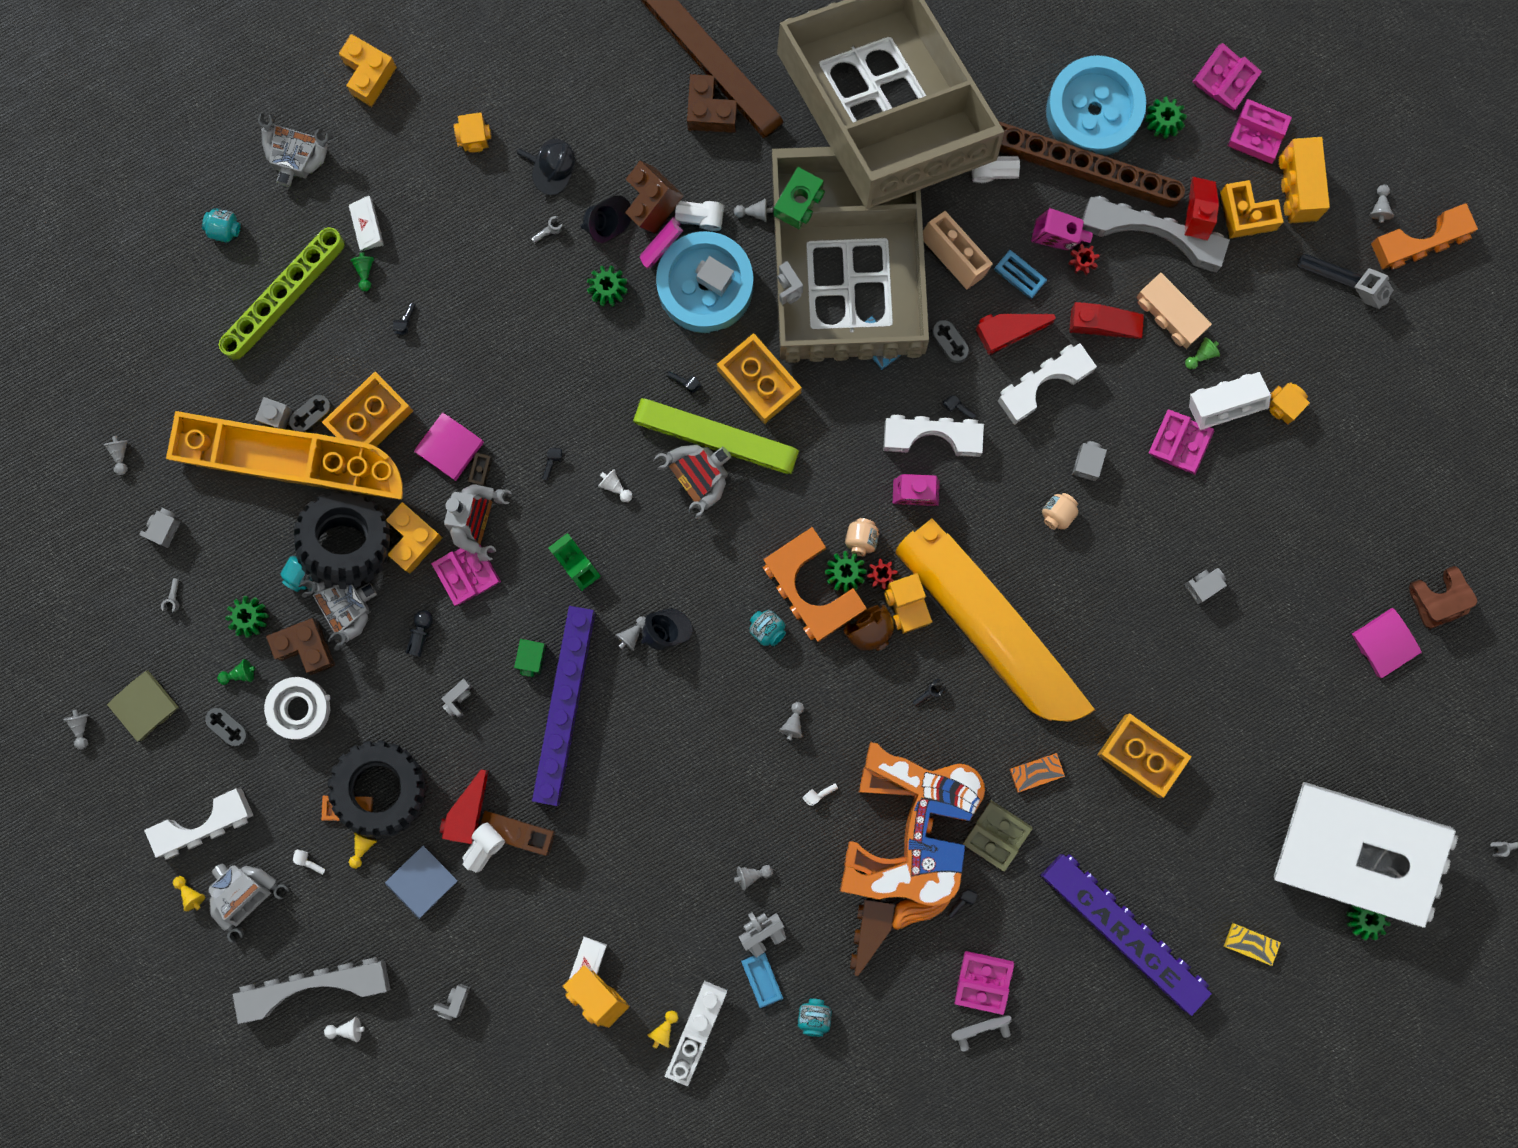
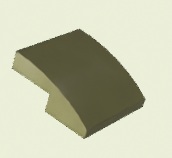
M148 670L133 680L107 704L137 742L144 740L159 724L164 723L179 708Z
M990 800L966 837L963 845L1005 872L1018 853V849L1031 832L1032 826Z

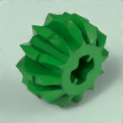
M1166 96L1162 102L1156 99L1153 103L1154 106L1148 107L1147 112L1149 114L1146 115L1145 121L1150 123L1147 127L1148 130H1156L1154 133L1155 137L1162 133L1164 139L1168 138L1169 133L1175 137L1178 134V130L1184 128L1185 124L1183 121L1186 120L1187 115L1181 113L1184 110V105L1176 106L1177 99L1170 103ZM1162 115H1166V119L1170 118L1169 121L1164 120L1165 117L1162 118Z
M601 266L600 274L595 270L592 271L595 279H587V283L591 286L587 289L588 294H594L592 296L593 302L600 300V305L604 307L606 301H609L610 306L613 307L614 299L622 302L623 298L620 294H627V288L623 287L627 284V279L621 278L623 275L621 270L614 273V266H610L608 272L605 271L604 266ZM610 282L612 288L608 287L609 290H604L603 284L606 286V283Z
M847 551L843 552V559L837 553L834 554V559L837 563L828 560L827 565L833 569L825 570V575H833V577L827 580V583L832 584L836 581L835 591H838L841 585H844V593L848 592V585H851L852 589L856 591L858 587L855 581L860 584L864 583L865 580L858 575H865L867 570L858 569L864 564V561L860 560L855 563L856 553L852 555L851 559H848ZM845 566L849 567V573L852 574V576L849 577L847 575L846 578L842 577V571L839 569L841 567L845 569Z
M244 596L242 603L238 599L234 600L236 608L230 606L227 608L228 611L233 612L232 615L225 617L227 621H233L228 628L230 630L236 629L235 635L239 637L244 633L246 638H251L252 631L256 635L260 634L259 626L267 627V624L262 622V619L269 618V614L261 613L265 610L266 606L264 604L258 605L259 599L253 598L250 601L248 596ZM246 612L252 615L251 619H247L249 622L243 620V615L247 616Z
M1351 905L1355 912H1347L1348 917H1353V921H1349L1347 925L1348 927H1355L1352 932L1354 935L1358 936L1361 934L1362 940H1368L1369 936L1372 940H1377L1378 933L1381 935L1386 934L1383 926L1391 925L1389 921H1385V918L1389 916ZM1366 915H1372V918H1370L1372 919L1371 924L1365 923L1368 920L1365 919Z

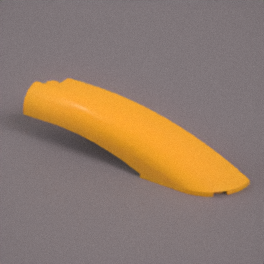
M175 411L166 459L170 461L260 478L402 500L403 485L397 466L385 452L371 444L321 434L265 427Z
M933 518L916 532L912 531L903 539L896 549V555L913 574L918 573L924 587L960 627L996 674L1031 712L1050 721L1068 722L1083 718L1095 710L1011 604Z

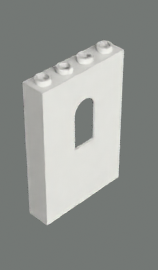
M1303 782L1274 873V879L1425 928L1426 923L1432 921L1435 908L1432 907L1434 897L1439 898L1442 890V884L1439 883L1442 873L1446 874L1448 871L1450 860L1447 859L1450 849L1454 850L1458 836L1454 835L1455 830L1452 827ZM1363 842L1406 856L1410 862L1409 872L1402 878H1393L1356 866Z

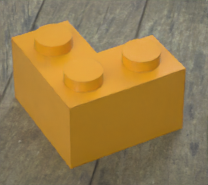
M351 34L339 52L343 63L356 70L346 86L352 96L372 107L397 67L392 57Z
M1250 180L1226 184L1220 192L1229 238L1275 231L1282 225L1283 218L1279 199L1255 203Z
M403 502L386 519L390 525L404 536L387 555L411 574L442 537Z
M918 573L888 584L884 595L888 606H893L896 613L892 617L897 630L901 629L904 634L932 623L924 600L926 595Z
M583 965L563 985L568 992L565 996L575 1006L579 1004L584 1009L582 1015L591 1024L595 1023L598 1027L603 1025L609 1028L630 1007L615 989L607 986L593 969L586 965Z

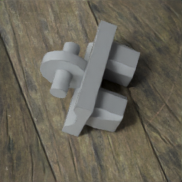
M753 912L748 914L751 921L744 925L746 932L739 936L745 950L749 949L755 957L766 951L762 940L770 936L774 944H779L786 939L783 930L784 925L777 913L769 918L763 913L756 918Z

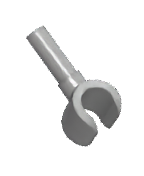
M551 217L548 221V226L532 237V241L536 243L550 233H560L562 224L558 227L551 225L558 220V217Z
M173 578L169 597L161 604L162 611L167 610L168 602L173 604L172 613L179 609V602L176 600L179 579Z
M1492 842L1490 846H1497L1498 848L1497 853L1492 856L1507 857L1511 850L1518 848V842Z

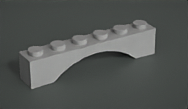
M1101 196L1090 197L1082 219L1084 221L1082 230L1092 232L1093 235L1100 237L1121 231H1143L1158 235L1176 245L1189 258L1193 266L1216 273L1222 267L1230 241L1224 238V235L1217 232H1212L1208 241L1184 235L1185 226L1178 224V221L1175 219L1158 218L1150 211L1143 210L1139 212L1123 203L1116 205Z
M377 957L362 960L363 965L353 967V962L338 965V970L329 972L328 968L313 971L314 976L305 978L304 973L289 976V981L280 983L279 978L265 981V986L255 988V984L239 987L240 992L233 994L238 1024L268 1017L287 997L307 988L320 986L337 987L351 991L361 997L387 992L391 989L385 960L378 962Z

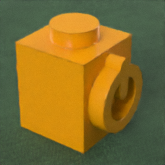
M482 112L458 116L459 123L454 124L457 146H463L465 151L469 150L472 153L488 148L487 139H491L489 124L485 125Z
M1288 383L1283 388L1277 386L1273 390L1269 411L1275 418L1282 419L1289 424L1310 402L1307 400L1308 396L1302 388Z

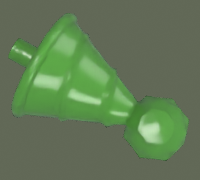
M1204 338L1195 357H1189L1185 360L1186 367L1188 369H1195L1198 366V361L1201 362L1202 360L1219 357L1220 353L1217 349L1219 343L1217 341L1213 343L1210 339Z

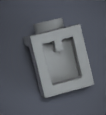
M788 261L779 266V275L777 276L784 289L788 288L779 295V301L782 305L787 302L789 304L794 303L803 293V284Z
M462 679L441 698L445 702L442 707L451 717L456 715L461 718L464 715L455 703L457 701L462 703L471 695L469 690L472 686L466 679Z
M460 984L457 985L456 989L452 988L447 1000L448 1003H451L450 1007L437 1003L434 1005L433 1010L439 1012L438 1016L448 1020H452L453 1017H459L470 987Z

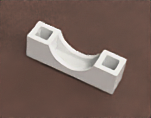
M1072 344L1067 346L1060 352L1062 356L1056 360H1053V358L1046 360L1040 365L1041 370L1035 374L1030 371L1020 379L1022 381L1015 387L1011 384L1000 392L1002 396L999 398L998 403L1014 425L1033 413L1037 408L1035 396L1040 384L1050 379H1063L1074 385L1096 369L1097 366L1081 344L1075 347Z
M891 415V418H886L883 451L907 453L911 445L918 438L926 435H936L950 443L956 456L980 457L983 450L984 424H978V420L965 419L963 423L954 422L952 418H939V421H929V417L917 416L915 420L905 419L903 415Z
M236 788L213 799V810L209 819L198 828L187 829L180 826L175 820H165L144 831L155 857H165V860L179 855L178 850L186 846L188 849H192L203 844L201 840L208 836L214 839L225 834L224 829L232 825L235 829L247 824V819L252 817L253 813L243 790Z

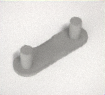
M1008 1015L996 1017L957 1030L951 1036L953 1040H958L961 1051L969 1050L967 1038L975 1036L977 1033L1000 1028L1003 1038L1011 1036L1008 1024L1011 1023L1012 1019Z

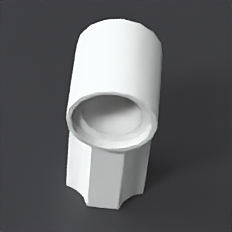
M1019 156L998 157L997 161L973 169L972 181L986 183L994 179L1019 178Z
M680 201L676 206L675 219L682 224L698 225L705 230L719 231L722 226L724 205L713 201H706L703 204Z
M488 822L478 827L472 835L474 841L463 856V866L467 870L476 873L481 871L489 858L499 851L505 843V840Z

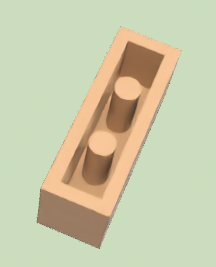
M946 211L929 221L923 230L924 243L966 289H969L983 279L993 265Z
M1162 273L1157 275L1136 297L1139 300L1138 304L1146 312L1150 311L1156 317V323L1161 328H1166L1172 334L1174 342L1179 346H1184L1186 349L1212 325Z

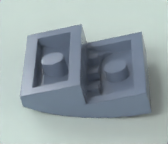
M422 846L385 884L420 919L457 883V880Z

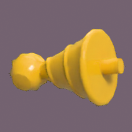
M354 832L355 855L349 859L350 867L357 869L362 864L360 857L374 843H377V840Z
M178 876L173 879V886L181 889L184 911L187 912L194 908L196 910L200 909V904L204 901L205 895L186 886L184 877Z
M673 1010L666 1013V1021L647 1034L648 1037L655 1041L653 1047L656 1049L659 1044L669 1048L671 1024L678 1021V1014Z

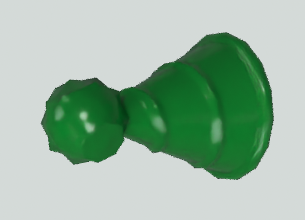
M362 252L360 257L351 259V262L362 279L358 283L359 289L366 292L371 288V283L367 278L375 259L373 257H365Z
M243 659L229 674L226 671L220 672L217 679L222 685L228 684L230 679L252 682L256 669L247 659Z

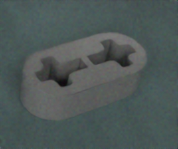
M941 320L937 322L932 331L935 342L951 362H963L969 352L966 342L949 321ZM939 327H941L942 329H949L947 333V336L950 339L949 341L946 339L944 335H938ZM951 343H953L957 349L960 347L963 349L961 352V357L959 355H952L954 349Z
M315 395L290 416L289 423L291 428L298 432H310L329 416L332 411V404L325 396ZM317 402H320L321 404L325 402V404L323 405L325 410L323 412L317 410L312 414V412L317 408V406L315 405ZM310 415V417H308L304 421L306 424L305 427H296L298 425L297 419L299 417L305 419L307 416Z
M214 708L208 711L205 718L207 726L231 746H241L246 743L249 736L248 730L231 714L221 708ZM222 714L223 716L221 717V720L226 725L222 726L218 723L214 725L213 723L215 719L213 718V715ZM231 728L234 731L241 730L239 734L241 739L232 741L233 734L228 729Z

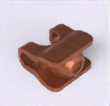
M1456 566L1447 568L1443 573V580L1447 588L1446 593L1438 594L1432 592L1422 580L1412 582L1409 586L1410 595L1426 628L1432 629L1465 616L1470 612V608H1473L1477 603L1474 592L1467 584L1460 569Z

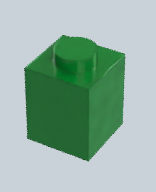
M520 639L514 666L515 669L520 670L519 675L534 677L535 673L541 674L546 644Z

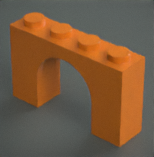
M811 527L763 559L766 563L763 569L770 579L776 578L780 584L776 588L783 599L788 597L792 602L793 606L790 607V610L798 620L802 617L807 626L803 629L810 640L816 638L820 642L865 612L867 608L854 589L823 606L811 605L800 598L796 590L798 571L805 563L826 550L825 545L813 527Z

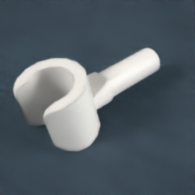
M833 784L818 794L811 789L803 797V800L808 805L813 806L821 798L837 790L838 787L836 784Z
M295 850L293 856L295 864L309 867L323 875L326 869L307 860L309 852Z

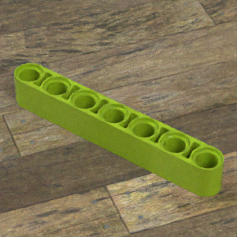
M324 228L219 340V349L223 354L232 360L242 358L342 252L344 240L336 229ZM330 237H336L335 244L331 246L326 245ZM313 255H320L318 262L310 263V258ZM297 272H304L301 280H293ZM280 290H287V294L284 298H277V294ZM263 308H271L267 316H261ZM253 324V331L249 334H244L245 327ZM237 342V348L232 352H228L229 344Z
M644 398L640 399L633 419L635 424L703 447H709L715 451L723 446L733 457L785 474H792L799 454V450L791 446Z

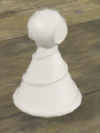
M612 470L608 475L604 472L601 473L600 476L603 480L599 484V488L620 494L622 502L628 503L631 501L632 492L630 490H623L615 470Z
M355 1017L338 1028L333 1025L326 1026L324 1035L328 1039H333L336 1035H340L358 1042L361 1038V1032H364V1027H361L360 1020Z

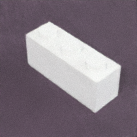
M1260 372L1252 375L1246 374L1239 379L1230 382L1224 381L1217 386L1195 391L1190 394L1189 408L1199 429L1202 430L1268 409L1271 394Z

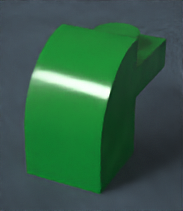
M568 533L548 547L581 591L601 577Z

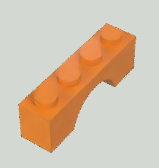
M1467 203L1444 211L1437 218L1436 231L1430 238L1415 239L1406 235L1401 229L1377 237L1371 245L1382 270L1388 267L1394 270L1405 265V261L1413 258V261H1418L1428 256L1427 252L1435 250L1436 253L1449 248V244L1455 241L1458 244H1462L1472 239L1471 235L1478 228Z

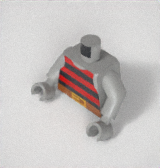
M699 445L681 446L667 452V455L660 453L654 458L653 461L659 458L664 460V465L659 466L658 470L666 468L669 462L673 463L669 466L694 501L689 507V512L694 508L700 510L696 514L695 519H700L704 509H709L721 498L726 485L725 478L728 476L727 471L722 465L731 459L730 453L723 446L715 453L709 447L702 448Z
M471 485L464 488L461 493H452L451 498L446 502L447 513L444 525L450 531L453 543L457 547L472 554L477 553L480 561H490L493 559L488 557L487 552L493 553L496 552V549L493 546L480 547L479 545H481L491 509V499L493 498L498 504H509L510 502L504 501L502 496L504 493L511 494V491L503 489L493 491V488Z

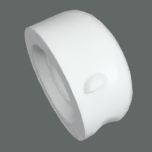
M301 677L284 679L277 683L266 697L264 705L266 724L277 734L285 738L303 740L313 737L325 727L329 719L330 695H327L324 689L312 680ZM302 697L308 703V713L303 719L295 721L288 714V706L294 698Z

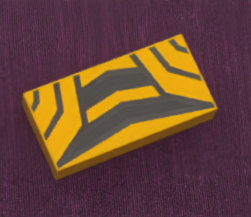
M1232 923L1224 947L1272 966L1281 942Z

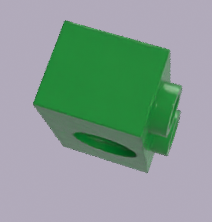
M797 167L774 206V217L797 229H800L803 223L807 224L813 214L811 210L815 202L819 204L825 194V190H823L824 180ZM798 196H803L807 201L798 203L794 199Z

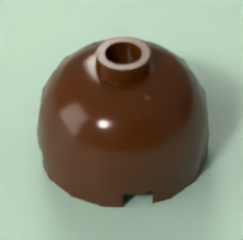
M882 604L881 609L878 605L868 608L855 618L858 620L852 626L848 623L844 628L845 635L855 647L860 650L870 651L876 649L879 651L889 644L888 640L894 631V622L890 612Z

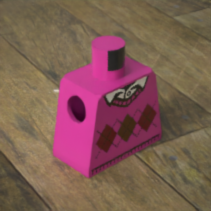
M1049 208L1036 219L1031 242L1070 250L1077 244L1089 246L1093 233L1082 230L1084 223L1082 219Z
M910 474L898 476L893 480V504L939 506L940 481L938 477L934 475Z

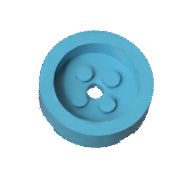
M1106 56L1084 57L1069 64L1056 78L1046 105L1048 125L1057 141L1102 156H1108L1123 149L1135 136L1145 115L1146 95L1138 76L1123 62ZM1090 104L1101 107V113L1092 115L1088 111V107Z
M704 231L685 235L676 240L665 251L659 262L656 274L659 299L667 315L675 323L687 330L710 333L711 331L726 329L743 316L751 302L753 271L750 260L735 241L722 234ZM709 256L734 271V279L722 297L711 290H701L698 286L699 283L697 282V273L695 271L702 260L706 262Z

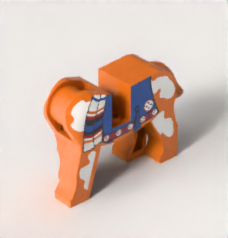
M870 742L859 792L914 797L906 823L904 857L894 859L880 858L867 852L858 843L849 841L840 891L875 899L888 897L909 898L899 902L895 907L892 926L898 930L912 923L929 920L941 913L948 906L960 886L965 845L926 838V833H931L933 818H929V815L935 814L970 821L983 800L985 787L980 774L968 765L954 764L935 771H929L905 758L893 756L884 751L879 744ZM856 870L862 871L867 875L860 874Z

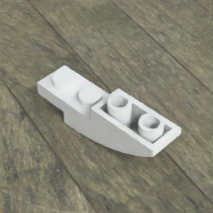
M704 981L665 1077L683 1085H689L727 990Z

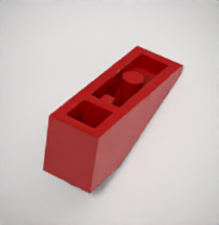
M1192 177L1184 235L1208 241L1217 223L1219 202L1216 182Z
M1075 302L1071 308L1069 332L1142 339L1144 314L1100 304Z
M990 314L979 320L980 324H978L976 332L988 355H991L1052 325L1056 317L1054 314H999L994 317Z
M482 769L479 771L447 813L446 819H442L440 825V833H443L442 839L468 844L473 843L472 835L479 825L489 771Z

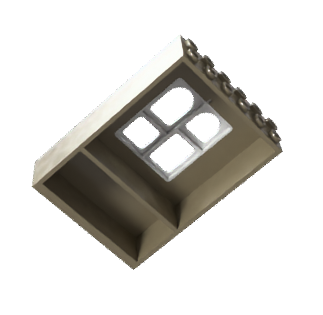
M843 0L780 22L777 54L866 209L997 161L1004 130L925 0ZM884 50L894 57L899 68L880 76H874L865 60L870 52ZM843 62L854 65L859 70L869 90L849 98H844L831 78L830 71L832 67ZM899 78H905L918 99L892 108L880 86ZM869 100L877 101L883 112L856 121L850 111L851 107Z
M831 147L772 149L774 206L797 167L824 180L823 190H825L820 203L817 204L815 202L811 209L813 211L811 219L807 224L803 223L800 229L774 217L777 276L779 275V266L788 261L803 284L801 297L794 303L789 304L787 302L782 305L779 301V295L788 288L784 289L777 278L780 360H785L789 363L799 362L800 359H810V361L819 362L823 361L824 358L844 361L849 359V357L868 360L872 359L873 356L893 359L897 355L917 358L921 357L922 354H926L929 331L921 190L919 189L866 209ZM798 196L794 199L798 203L807 201L803 196ZM856 246H880L882 248L883 270L881 272L856 273L853 269L852 249ZM840 247L842 249L844 283L842 285H815L813 250L815 248ZM881 282L884 285L885 314L878 322L865 323L856 314L854 286L857 283ZM843 296L845 298L846 311L842 321L834 325L821 322L816 315V297Z

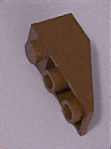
M484 811L480 826L488 822L505 840L506 844L545 856L549 855L556 831Z
M864 899V905L859 904L857 919H861L860 929H855L854 944H858L857 955L852 954L850 969L855 970V976H859L891 931L895 904Z

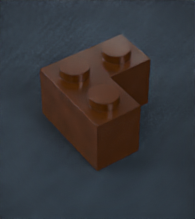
M690 74L687 113L688 130L735 133L737 100L714 99V76Z
M640 160L626 178L640 194L625 213L639 227L656 233L684 195L655 167Z
M314 618L266 636L276 660L283 661L300 654L306 673L312 675L335 666L319 621Z

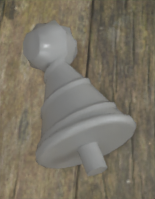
M1380 185L1377 188V194L1380 197L1370 213V217L1379 219V223H1384V220L1394 217L1386 198L1390 193L1388 185Z
M765 198L746 209L742 205H737L734 208V215L738 218H742L747 214L767 222V213L773 212V208H767Z
M112 436L113 442L105 443L104 446L115 460V463H117L114 467V472L117 475H124L128 468L122 462L125 457L124 454L128 441H118L117 436Z
M639 617L634 627L616 634L617 638L622 642L619 645L621 649L626 645L632 651L635 650L634 647L640 630L645 625L646 617Z
M800 702L792 704L791 710L793 715L779 729L782 734L787 735V740L789 741L792 740V737H803L799 715L804 711L805 707Z
M73 710V716L64 718V721L75 734V737H77L74 741V746L82 750L88 745V741L83 737L89 714L78 715V710Z
M769 865L762 866L761 870L738 866V877L734 878V882H739L741 888L745 891L747 887L761 878V876L764 878L771 877L773 869Z

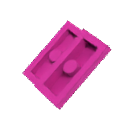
M1222 43L1218 45L1192 83L1221 104L1235 110L1262 71L1246 57L1239 58Z
M1247 99L1228 146L1272 164L1292 117Z
M674 217L641 253L640 259L646 268L652 267L683 232L679 227L680 223Z
M1168 409L1149 454L1196 475L1215 431L1211 427L1200 430L1197 422L1192 421L1190 417Z
M442 412L414 452L456 481L484 441Z
M461 548L431 563L454 606L485 592L501 582L490 561H480L477 553L472 554Z
M1394 608L1389 609L1352 633L1361 653L1367 656L1375 674L1380 678L1388 675L1422 652L1410 630Z
M965 951L955 1004L1004 1015L1014 961Z

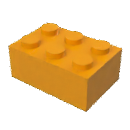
M1322 137L1293 139L1282 152V155L1279 156V167L1283 169L1284 173L1281 188L1283 193L1286 192L1284 214L1288 216L1289 223L1318 221L1330 208Z
M754 333L717 364V371L764 424L801 394L802 387Z
M374 372L322 423L337 438L360 441L377 447L413 410Z
M1131 714L1124 715L1097 754V756L1157 798L1165 797L1191 758L1186 752Z

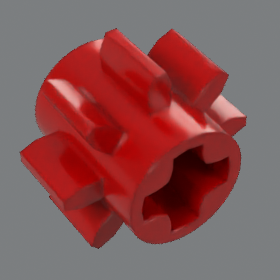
M1080 244L1079 252L1071 251L1070 254L1075 258L1069 262V265L1075 266V273H1078L1080 270L1084 271L1085 275H1088L1090 267L1092 269L1098 267L1094 260L1099 258V254L1094 255L1092 251L1094 246L1087 249L1084 248L1083 244ZM1085 255L1088 257V259L1084 264H1082L1080 261L1081 258Z
M879 559L876 567L872 564L869 565L873 573L868 574L867 578H873V588L879 584L885 590L886 583L894 581L891 576L896 575L898 572L896 570L891 571V561L886 565ZM883 569H885L887 571L886 577L888 578L886 579L883 577L881 580H879L877 578L878 572L876 571L878 570L881 572Z

